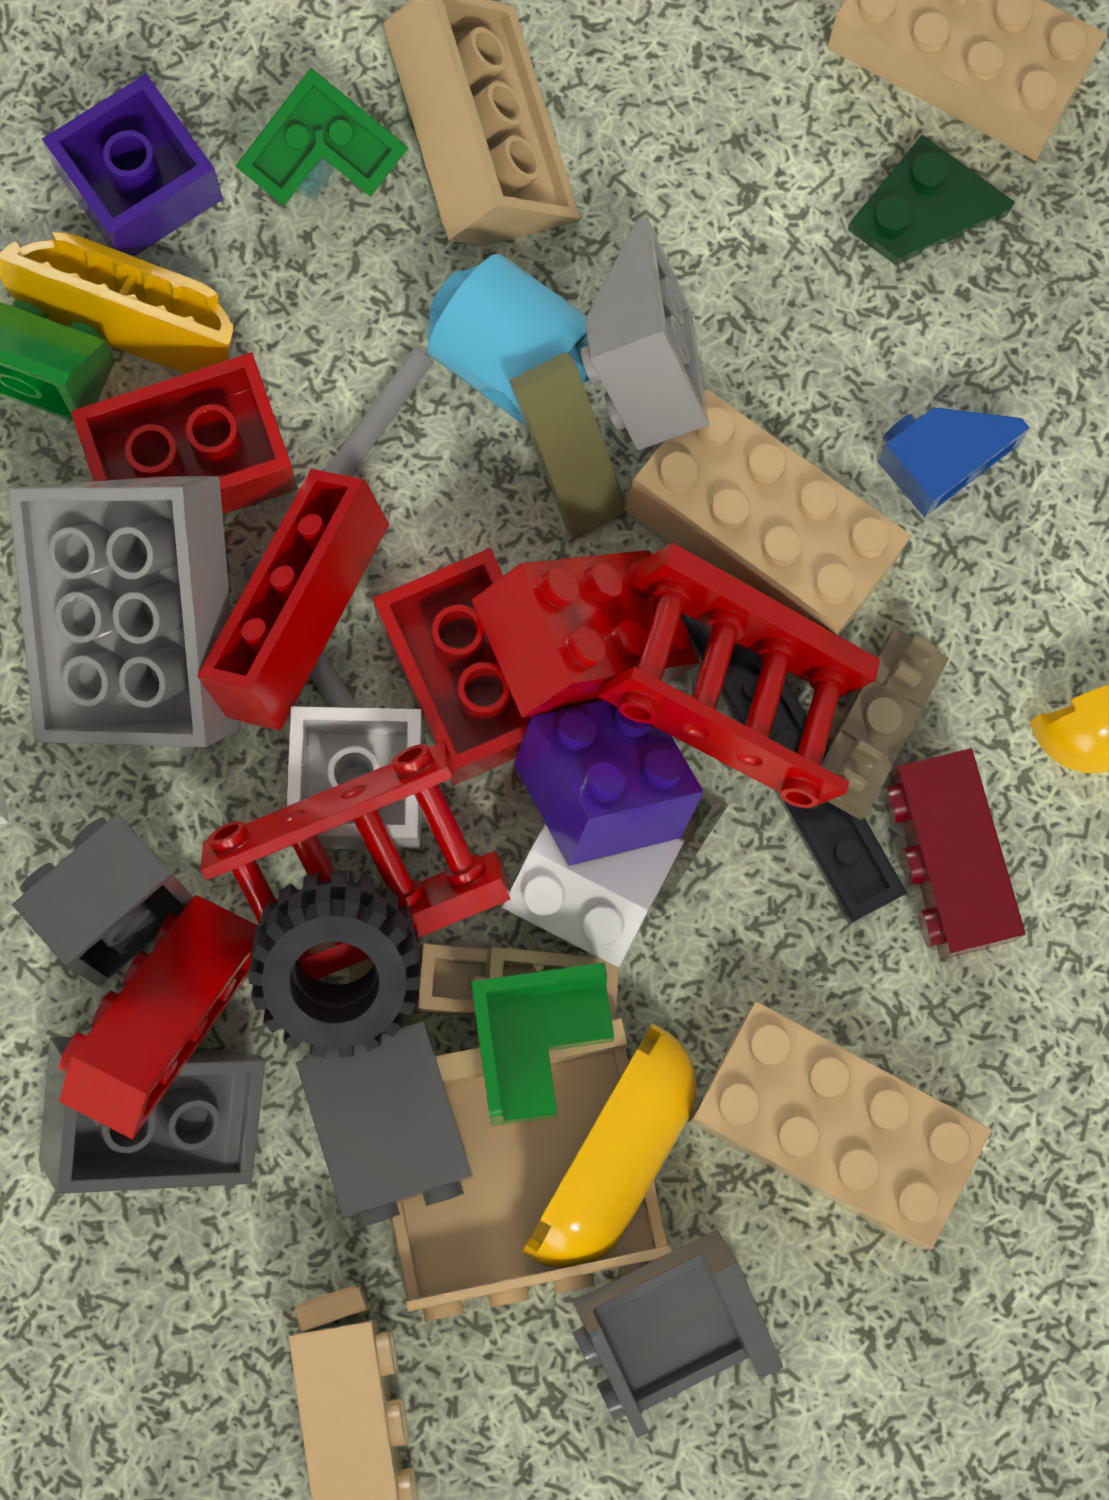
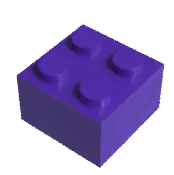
M144 74L42 138L55 171L110 248L128 255L135 256L223 200L215 168L147 74Z
M605 700L533 715L514 762L516 770L568 866L682 838L704 792L671 735L650 724L638 723L627 719L619 712L618 707Z

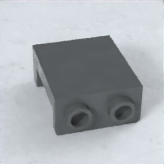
M424 1021L401 1028L393 1037L387 1033L381 1034V1046L367 1051L362 1043L354 1046V1056L339 1058V1051L335 1049L326 1052L324 1057L313 1056L296 1062L342 1218L348 1219L359 1215L362 1227L401 1215L397 1203L422 1194L426 1206L463 1195L464 1190L461 1182L474 1177L436 1060L429 1030Z
M717 1229L572 1301L583 1323V1327L572 1332L589 1370L602 1364L608 1377L596 1384L613 1421L615 1422L626 1416L637 1438L649 1433L641 1415L644 1410L745 1359H748L759 1379L783 1368V1364L741 1267Z

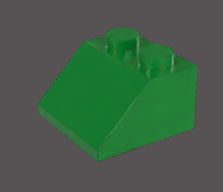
M14 300L11 306L0 302V395L73 421L70 411L97 403L115 362L106 340H104V335L95 328L81 322L71 321L67 327L48 320V316L42 310L23 301Z

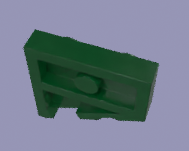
M921 135L850 221L847 230L894 265H897L920 255L926 248L936 244L943 245L963 236L967 230L992 219L997 221L1006 217L1012 210L1015 201L927 137Z

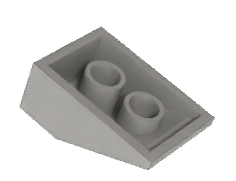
M648 217L635 222L586 317L588 346L581 348L583 365L590 381L594 385L602 382L608 393L605 394V402L614 427L617 430L626 428L638 451L709 425L692 310Z

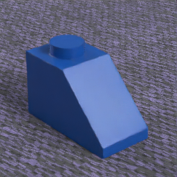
M933 407L918 420L912 414H909L894 424L883 436L886 444L877 462L925 518L1017 448L1030 427L1022 418Z

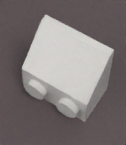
M545 824L510 890L511 900L504 902L502 908L619 968L627 956L685 840L682 838L568 866Z

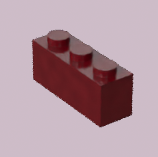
M969 748L897 766L889 777L891 786L884 787V801L891 822L893 824L902 822L909 847L901 848V861L908 883L911 886L920 885L926 909L918 911V921L926 946L928 948L937 946L940 960L1012 943L1025 936L1026 932L973 749Z

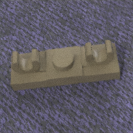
M894 627L876 656L881 660L875 682L858 690L824 753L821 767L849 781L847 793L828 802L859 820L866 817L949 660L948 657L937 651L938 647L917 634L911 637Z

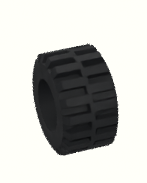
M332 870L331 881L321 882L318 872L304 876L303 888L298 891L290 883L279 891L278 905L269 901L262 912L261 923L256 926L249 967V984L253 985L251 999L255 1010L265 1009L263 1023L272 1033L280 1028L285 1030L284 1043L294 1049H297L301 1042L311 1044L310 1055L321 1057L325 1056L326 1048H338L339 1058L354 1056V1046L363 1043L367 1051L381 1046V1032L384 1031L393 1037L403 1027V1014H412L416 1005V990H420V941L418 931H414V918L407 906L398 909V895L387 886L380 893L374 891V878L361 874L358 883L346 881L347 871ZM324 942H344L364 951L371 958L374 966L366 975L354 982L335 985L318 981L308 975L302 969L297 959L306 950Z

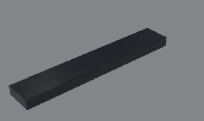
M682 613L680 619L686 625L690 634V641L703 661L710 632L705 625ZM735 642L720 694L733 718L745 725L763 662L758 654ZM785 678L769 739L798 753L807 715ZM775 791L849 925L907 894L865 817L859 820L828 801L810 809L796 807L785 802L780 797V793Z

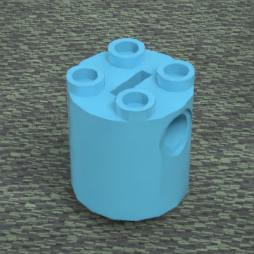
M501 253L491 255L476 267L455 271L446 279L436 293L430 308L427 353L524 426H526L509 380L567 352L575 360L583 385L585 386L590 381L581 357V348L588 346L587 316Z

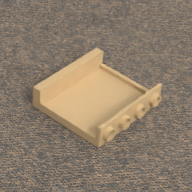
M622 1018L612 1020L614 1042L549 1051L558 1117L491 1126L480 1047L436 1056L474 1177L461 1182L464 1190L463 1195L426 1206L423 1194L397 1203L401 1215L393 1217L392 1221L408 1300L406 1301L408 1312L423 1309L426 1322L464 1314L462 1300L488 1295L490 1308L530 1300L527 1286L553 1281L556 1294L595 1286L593 1272L618 1267L620 1277L671 1252V1247L667 1245L655 1183L653 1181L624 1235L617 1245L601 1259L566 1268H555L541 1264L522 1253L629 1064L626 1051L627 1040Z

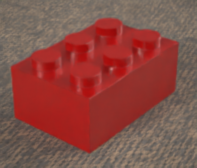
M252 352L70 411L93 481L150 477L219 476L222 515L299 490L288 453Z
M491 548L373 598L377 619L418 709L422 710L423 721L433 744L445 741L450 751L453 778L449 780L452 786L516 759L532 717H521L471 601L504 576Z
M650 550L520 563L471 600L522 718L603 701V699L597 696L603 683L634 666L638 668L657 603L654 601L653 596L632 585L638 563L652 555ZM681 619L662 681L667 684L700 663L691 644L689 631Z

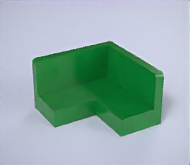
M310 68L235 167L283 206L287 205L322 158L371 197L409 148L313 68Z
M605 963L471 981L491 1126L558 1117L549 1051L614 1042L606 986L607 971Z

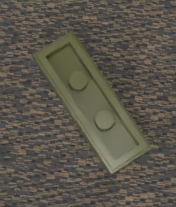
M564 352L509 380L562 520L570 535L576 539L626 513L624 510L626 502L575 360L567 352Z

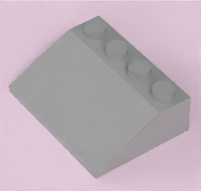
M219 476L150 477L9 488L8 494L35 742L208 747L241 730V722L225 716L197 677L231 615Z

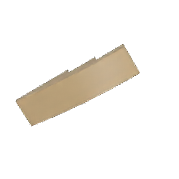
M423 943L420 945V990H416V1005L413 1012L476 1016L471 981L605 963L611 1018L614 1020L616 1019L619 968L594 956L502 947L480 949ZM371 958L351 966L349 983L362 978L372 969L374 963Z

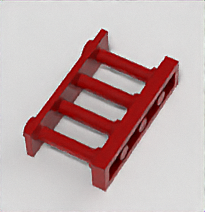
M673 542L638 563L632 585L653 596L654 601L657 603L638 668L634 666L603 683L597 696L618 707L619 712L627 719L638 723L650 724L779 792L780 797L793 806L810 809L846 794L849 781L821 767L838 699L875 682L881 659ZM682 613L705 625L710 632L692 697L662 681ZM735 642L758 654L763 662L745 725L716 710ZM787 671L809 682L814 690L798 753L769 739Z
M445 741L431 747L425 744L411 746L398 753L388 765L244 824L243 821L227 823L216 829L209 836L208 840L203 841L200 871L205 880L207 881L232 871L259 924L261 923L262 912L269 901L277 905L278 902L256 860L292 845L307 875L318 872L321 882L331 881L334 868L317 834L351 820L354 821L385 886H388L398 895V909L407 906L414 918V931H418L419 937L511 900L507 873L497 851L495 850L483 856L471 853L439 786L440 783L453 778L450 751ZM413 794L448 864L444 872L422 881L411 879L377 810ZM324 942L306 950L297 961L308 975L318 980L370 957L358 947L348 943Z

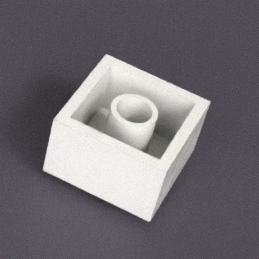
M291 707L287 806L388 765L401 751L414 745L424 744L422 710ZM414 794L377 809L397 850L421 851L422 810ZM353 820L317 834L323 849H367Z

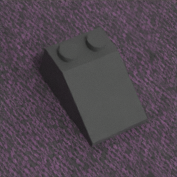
M50 1037L39 1163L56 1194L252 1184L265 1059L262 1056L197 1047L135 1137L131 1139L59 1102L66 1073L59 1070V1063L73 1037Z

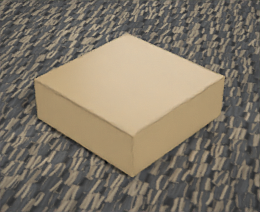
M359 1284L297 1304L298 1308L294 1310L301 1332L368 1310L370 1307L363 1286L359 1287Z

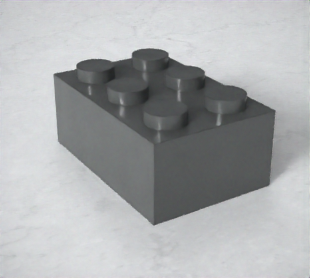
M118 813L108 822L105 818L101 817L86 826L72 842L76 849L57 866L47 863L29 875L20 886V891L23 895L11 904L67 968L98 987L103 985L155 939L160 926L169 913L172 912L179 916L193 898L188 890Z

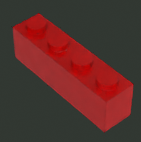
M310 469L197 675L200 682L227 718L281 731L291 712V707L297 701L390 525L365 479Z
M198 895L192 898L179 916L172 912L169 913L157 932L152 952L148 954L140 951L134 958L125 975L122 991L118 994L111 990L101 1001L93 1017L91 1025L93 1028L86 1036L80 1032L76 1033L66 1047L59 1063V1070L66 1073L59 1102L133 1139L249 974L253 940L257 925Z

